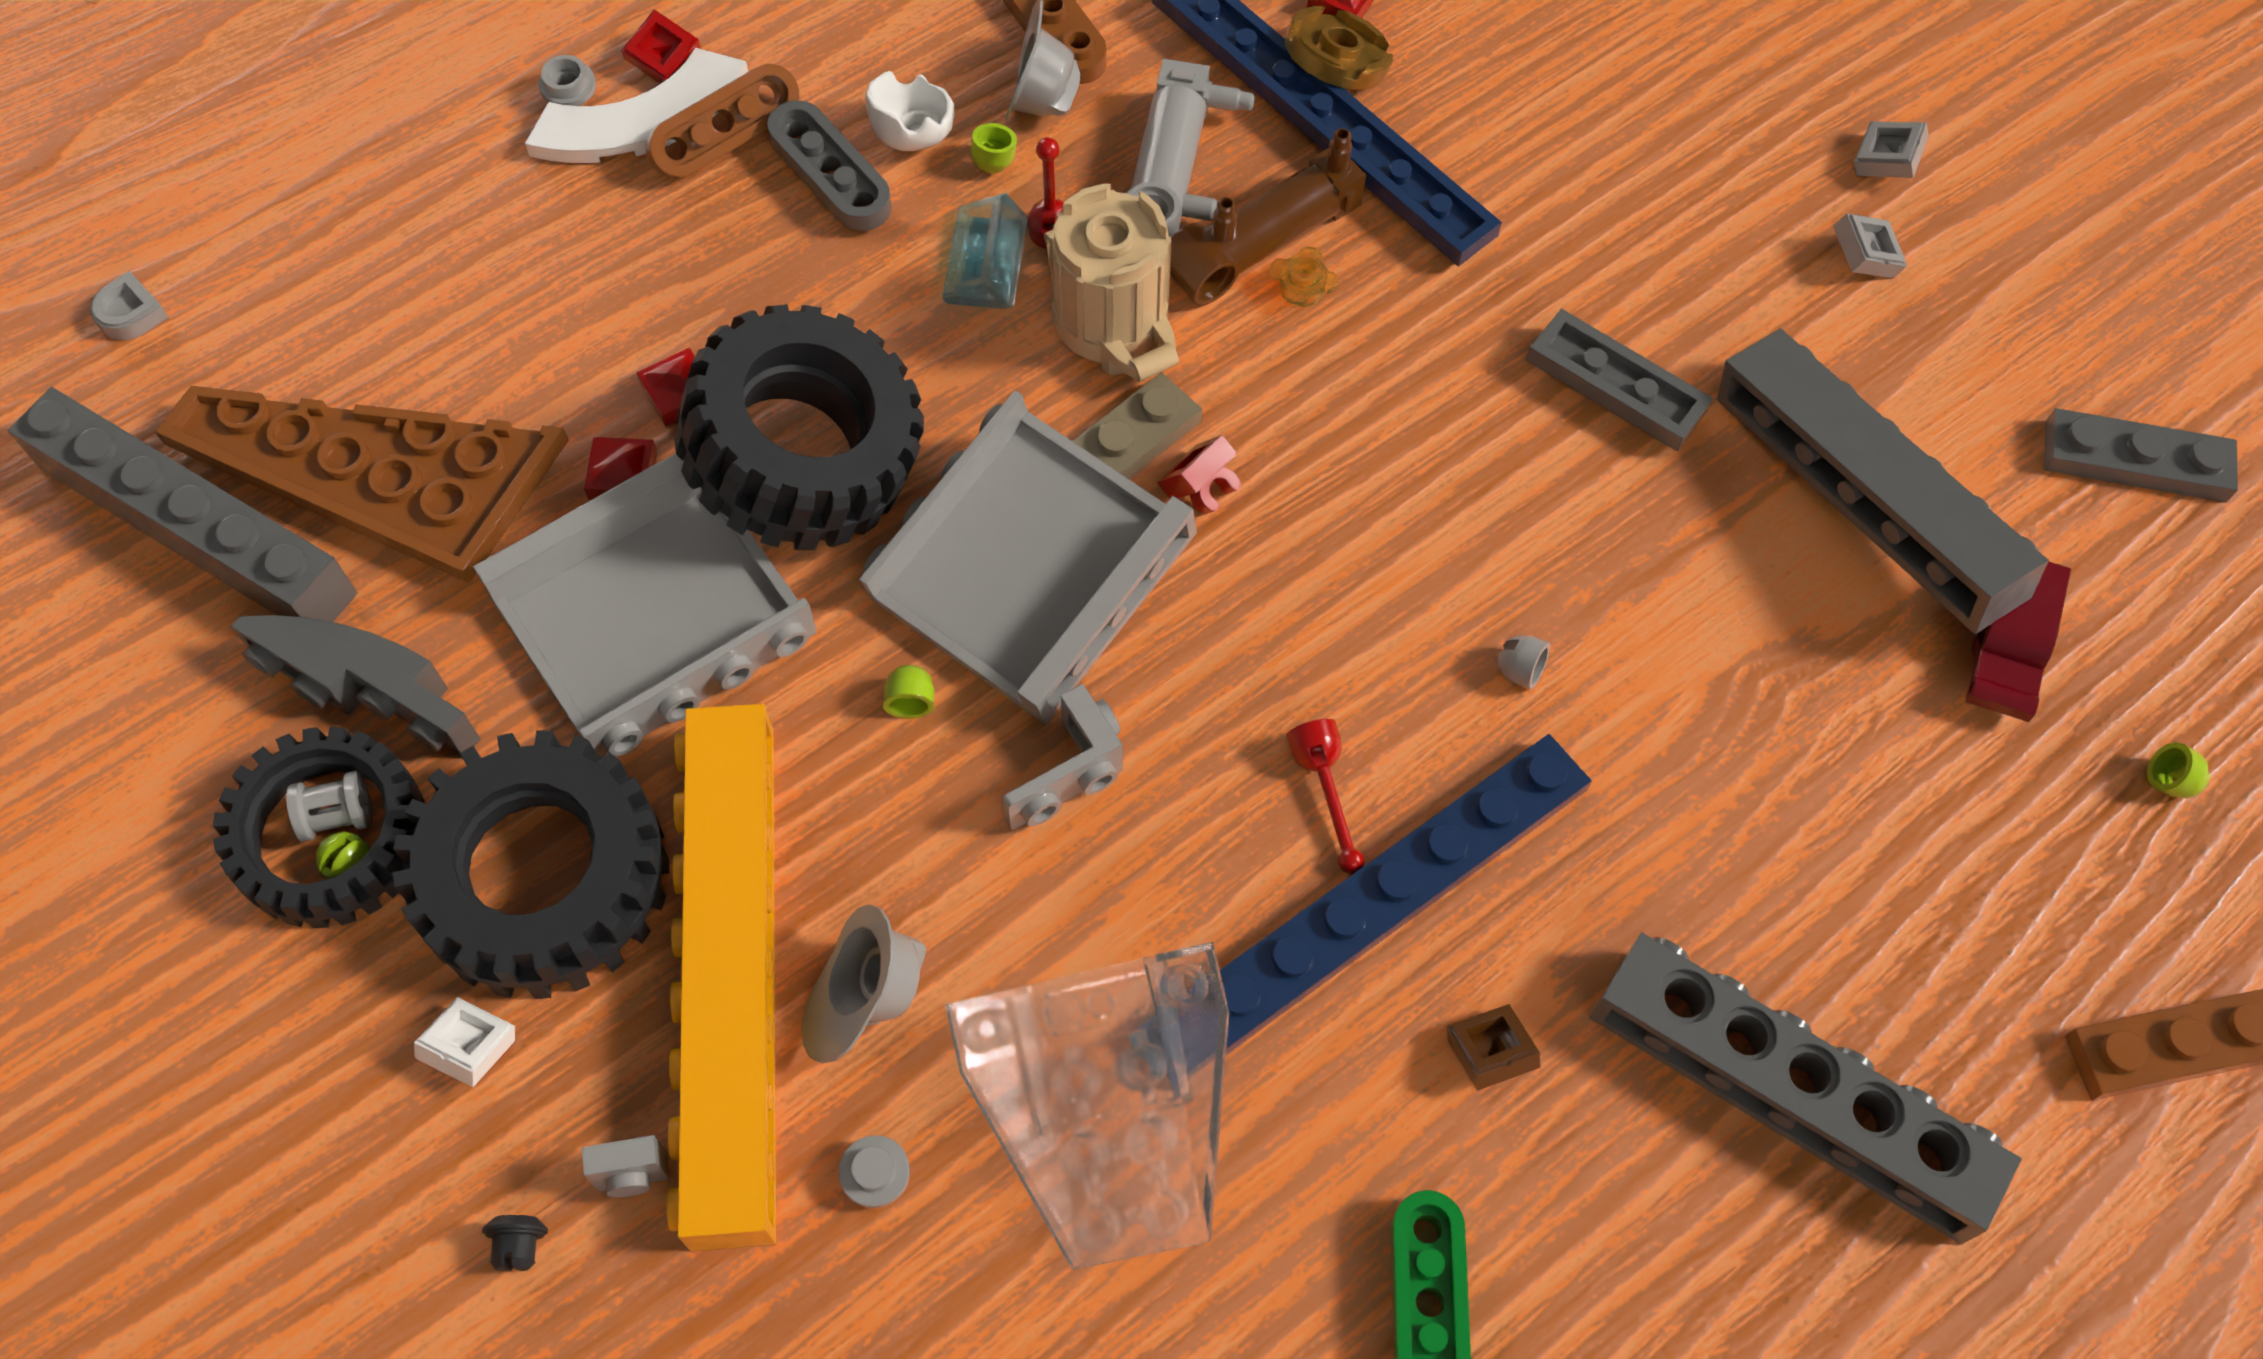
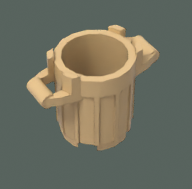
M1105 183L1082 189L1065 201L1063 211H1060L1056 216L1057 221L1053 230L1044 233L1048 264L1051 269L1053 322L1059 338L1074 353L1101 363V367L1108 375L1128 374L1137 382H1141L1179 364L1174 332L1167 318L1171 261V237L1168 234L1167 223L1160 206L1142 191H1139V195L1136 197L1127 193L1115 192V190H1111V184Z

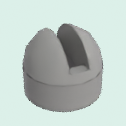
M1522 634L1510 637L1503 644L1504 650L1500 651L1497 656L1498 667L1505 678L1531 690L1536 686L1544 671L1550 653V643L1534 636Z

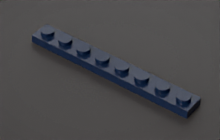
M1152 0V3L1323 151L1329 148L1333 133L1337 129H1347L1351 133V159L1366 174L1364 186L1458 267L1498 237L1502 222L1344 88L1328 84L1301 68L1288 53L1285 47V38L1240 0Z
M1547 734L1138 1028L1137 1038L1177 1090L1181 1089L1585 793L1592 780L1550 734Z

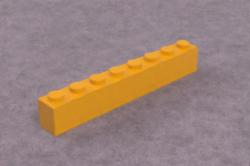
M765 704L686 709L685 733H676L674 742L678 772H685V791L675 793L673 803L677 832H684V854H675L672 864L675 893L683 894V917H674L671 926L674 957L682 958V982H673L670 991L672 1020L674 1024L681 1023V1048L671 1049L669 1057L671 1088L673 1091L680 1090V1116L670 1117L668 1124L671 1160H679V1187H670L668 1190L667 1220L670 1231H678V1238L690 1251L776 1245L774 730Z

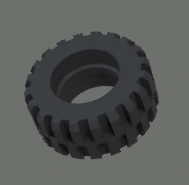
M788 304L766 306L762 316H759L756 310L747 311L734 317L731 327L728 324L719 326L708 336L705 348L698 350L691 364L675 421L677 430L674 437L676 455L681 460H684L681 472L690 488L694 490L701 487L702 492L699 502L712 515H716L721 511L729 518L726 526L739 534L744 535L746 530L752 531L762 536L760 543L777 548L781 541L794 542L795 550H815L820 540H825L828 547H835L848 543L854 532L856 535H864L878 524L881 515L888 514L895 503L921 448L919 440L924 432V415L918 409L921 398L915 382L912 379L904 380L908 369L895 352L888 355L883 349L885 341L869 329L865 334L853 326L854 319L838 313L836 318L821 314V307L802 305L800 311H789ZM769 399H791L809 404L824 412L840 427L849 443L850 450L828 457H810L785 450L770 441L759 431L751 420L746 408Z

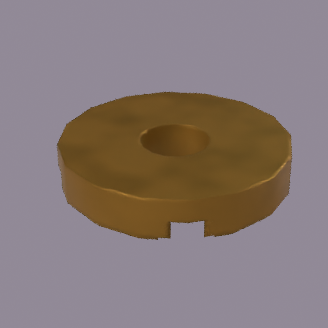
M1322 6L1301 9L1291 18L1285 33V47L1291 58L1307 73L1328 84L1345 89L1358 90L1379 86L1386 77L1393 62V55L1386 52L1389 43L1385 36L1370 22L1345 10H1338L1336 16L1323 14L1325 7Z

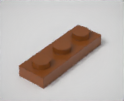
M2263 989L2075 1028L2065 1035V1038L2091 1101L2263 1064Z

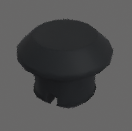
M501 1215L494 1217L482 1228V1233L492 1239L491 1259L489 1262L498 1271H512V1268L518 1271L529 1270L536 1263V1240L544 1238V1235L548 1234V1228L534 1216Z

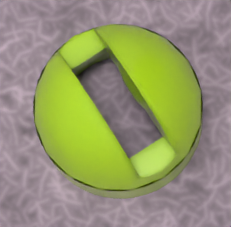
M986 123L975 128L971 141L973 162L981 171L991 174L1002 172L1005 167L1011 165L1015 157L1017 145L1015 133L1010 128L997 123Z
M911 664L896 668L889 674L884 684L883 709L892 716L906 719L920 718L930 714L934 710L935 694L931 676L923 668Z
M2179 742L2166 744L2157 750L2147 768V778L2151 786L2171 797L2181 799L2199 795L2208 786L2210 780L2207 760L2196 750Z
M343 831L330 834L320 843L315 853L317 869L325 880L337 877L360 862L371 847L363 838L352 833ZM334 860L332 868L330 869L329 865Z

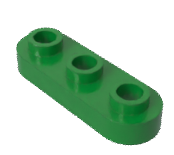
M1418 1191L1409 1195L1400 1203L1391 1221L1394 1359H1471L1464 1217L1457 1204L1448 1196L1437 1191ZM1418 1221L1432 1223L1438 1232L1437 1241L1434 1243H1423L1418 1240L1414 1234V1224ZM1424 1292L1435 1295L1441 1305L1440 1314L1435 1317L1423 1315L1416 1306L1417 1295Z

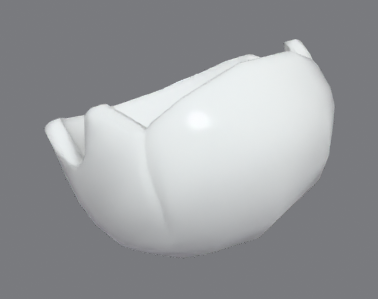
M888 71L868 84L865 102L869 121L877 138L890 148L901 151L927 149L939 144L951 131L955 115L954 103L945 89L928 83L923 75H917L912 83L902 84L895 78L893 72Z

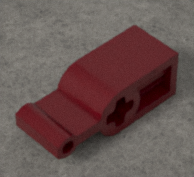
M2048 561L2032 598L1975 634L1972 653L1973 656H1976L1971 682L1966 692L1967 703L2026 722H2030L2035 716L2039 705V691L2043 672L2051 658L2058 637L2071 568Z

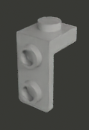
M1083 683L1060 695L1062 723L1081 751V754L1003 796L1004 819L1011 830H1015L1026 823L1029 826H1036L1046 822L1059 812L1062 803L1082 792L1086 795H1093L1104 790L1116 780L1118 773L1123 770V744L1117 736L1120 733L1119 723L1106 701L1101 699L1095 702Z

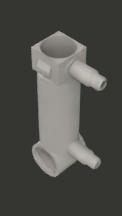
M1163 58L1157 81V91L1152 99L1131 187L1127 194L1137 197L1139 191H1142L1158 204L1165 217L1169 237H1172L1179 231L1182 216L1212 221L1214 211L1217 208L1218 201L1214 198L1187 194L1208 108L1251 111L1254 106L1255 96L1253 93L1243 92L1239 88L1212 84V81H1209L1210 66Z

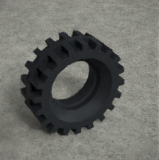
M537 730L535 742L532 746H520L513 733L497 736L498 752L482 758L474 746L460 752L467 766L451 778L438 768L428 778L437 791L428 804L414 799L411 800L405 813L414 823L415 827L411 836L396 835L393 850L404 862V869L392 873L395 889L406 901L407 906L402 908V911L408 922L420 934L424 942L444 964H448L462 980L472 986H475L478 981L485 983L498 996L511 998L514 988L528 989L535 999L551 998V985L568 981L575 991L588 987L590 982L586 972L603 962L614 972L625 963L618 953L620 948L630 938L641 944L646 940L651 931L644 920L650 908L662 910L666 898L660 886L661 874H669V858L661 840L665 836L636 778L631 779L627 775L621 761L610 752L602 758L595 753L589 740L576 735L569 747L560 745L552 731ZM532 806H556L575 814L587 827L592 841L590 866L578 887L556 905L529 915H507L482 903L474 893L469 872L472 854L489 829L505 816Z

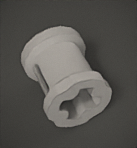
M359 771L347 772L341 781L308 788L303 783H295L287 788L288 815L292 829L300 842L314 840L316 833L349 825H354L357 829L361 830L370 828L372 825L370 795ZM333 804H340V805H338V806L328 807V808H324V809H321V808H320V807L329 806V805H333Z

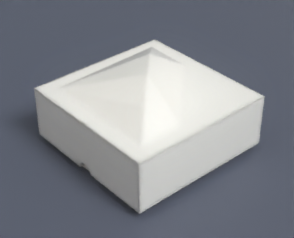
M457 997L414 1042V1055L421 1062L474 1087L514 1043L515 1026Z

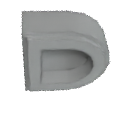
M130 271L103 287L95 294L90 306V314L100 330L111 339L121 341L139 337L169 318L162 306Z

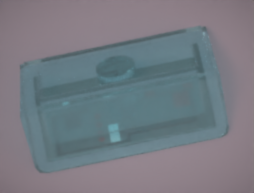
M1007 193L959 206L942 297L947 304L996 309L1013 307L1026 234L1027 216Z

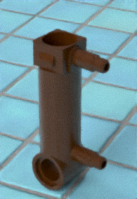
M1344 128L1337 129L1333 133L1329 148L1310 158L1307 167L1236 208L1233 199L1228 197L1218 200L1217 208L1214 211L1213 223L1206 227L1201 223H1192L1183 227L1171 237L1170 275L1196 304L1208 305L1216 301L1233 286L1240 273L1332 218L1336 221L1361 206L1366 174L1351 159V133Z

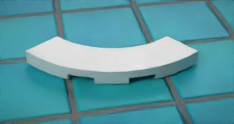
M695 48L687 61L670 78L636 97L597 106H570L548 102L525 143L529 156L556 162L599 163L602 156H612L632 151L635 152L636 156L646 154L645 145L648 134L656 125L747 73V63L740 59ZM715 112L712 118H714L719 112ZM668 139L665 146L676 142V140Z

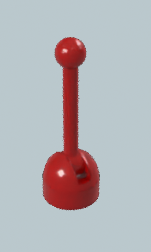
M1050 137L1042 138L1036 145V154L1042 160L1044 198L1033 205L1028 216L1030 239L1037 246L1047 249V245L1044 240V233L1053 230V228H1044V224L1055 225L1057 221L1056 216L1060 211H1063L1064 204L1060 199L1055 200L1054 160L1059 155L1060 148L1057 141Z
M1334 719L1309 721L1291 729L1286 734L1296 763L1306 770L1318 772L1342 851L1338 858L1339 867L1347 874H1354L1364 866V856L1353 846L1330 771V767L1339 759L1342 750L1341 737Z

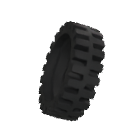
M331 726L328 736L324 735L317 727L302 729L303 741L298 742L289 733L275 739L280 750L272 755L263 746L251 756L258 763V766L253 771L243 765L236 770L232 777L239 785L238 790L224 788L219 802L226 812L215 813L213 827L220 835V837L213 839L215 852L223 860L220 862V865L225 874L238 890L262 911L275 919L279 917L287 924L301 927L303 921H305L313 928H329L331 918L341 925L357 921L355 910L362 908L370 915L382 908L377 898L384 892L394 898L399 892L394 887L392 873L404 869V862L393 850L396 835H412L415 825L405 813L411 800L414 799L425 803L421 791L409 771L381 742L376 743L369 735L356 731L352 736L345 728ZM351 771H359L362 777L375 783L383 795L386 815L379 838L360 862L337 877L311 884L289 883L271 873L262 859L260 839L267 817L287 793L289 785L304 783L308 779L335 772L347 773Z

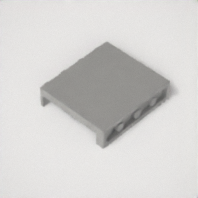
M1015 390L1003 405L997 404L989 410L980 425L979 434L965 451L959 450L951 456L943 468L941 480L927 497L918 498L909 507L903 518L902 528L888 545L882 544L870 554L864 565V574L859 580L874 603L1046 725L1061 706L1060 695L1078 685L1197 534L1194 511L1174 496L1171 497L1167 504L1163 503L1029 413L1023 395Z
M676 453L473 566L490 598L580 737L589 740L595 753L602 758L608 752L614 756L630 752L639 745L645 735L667 722L674 723L685 719L686 709L697 708L699 703L722 689L729 690L742 685L753 675L754 670L778 656L786 657L794 654L807 643L811 636L817 633L807 600L805 598L801 600L796 598L748 530H746L744 535L739 534L726 526L729 519L721 511L716 515H712L699 502L702 489L699 487L693 490L688 486L681 472L684 460H681Z

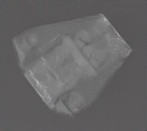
M1213 942L945 1004L960 1074L1072 1270L1204 1244L1211 1240L1229 1024V1007Z

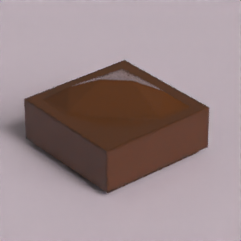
M1510 1004L1447 1026L1448 1042L1477 1091L1540 1068V1052Z

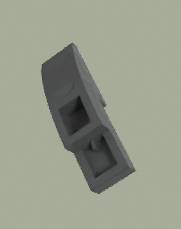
M278 615L240 616L231 625L232 629L247 646L242 652V656L250 664L271 678H274L280 671L293 679V682L290 684L292 689L317 708L322 709L329 702L350 716L357 706L362 703L371 712L388 721L395 714L409 723L406 729L415 739L435 752H438L444 745L460 755V752L475 746L481 739L464 712L440 698L448 688L431 661L398 643L371 632L340 623L306 617Z

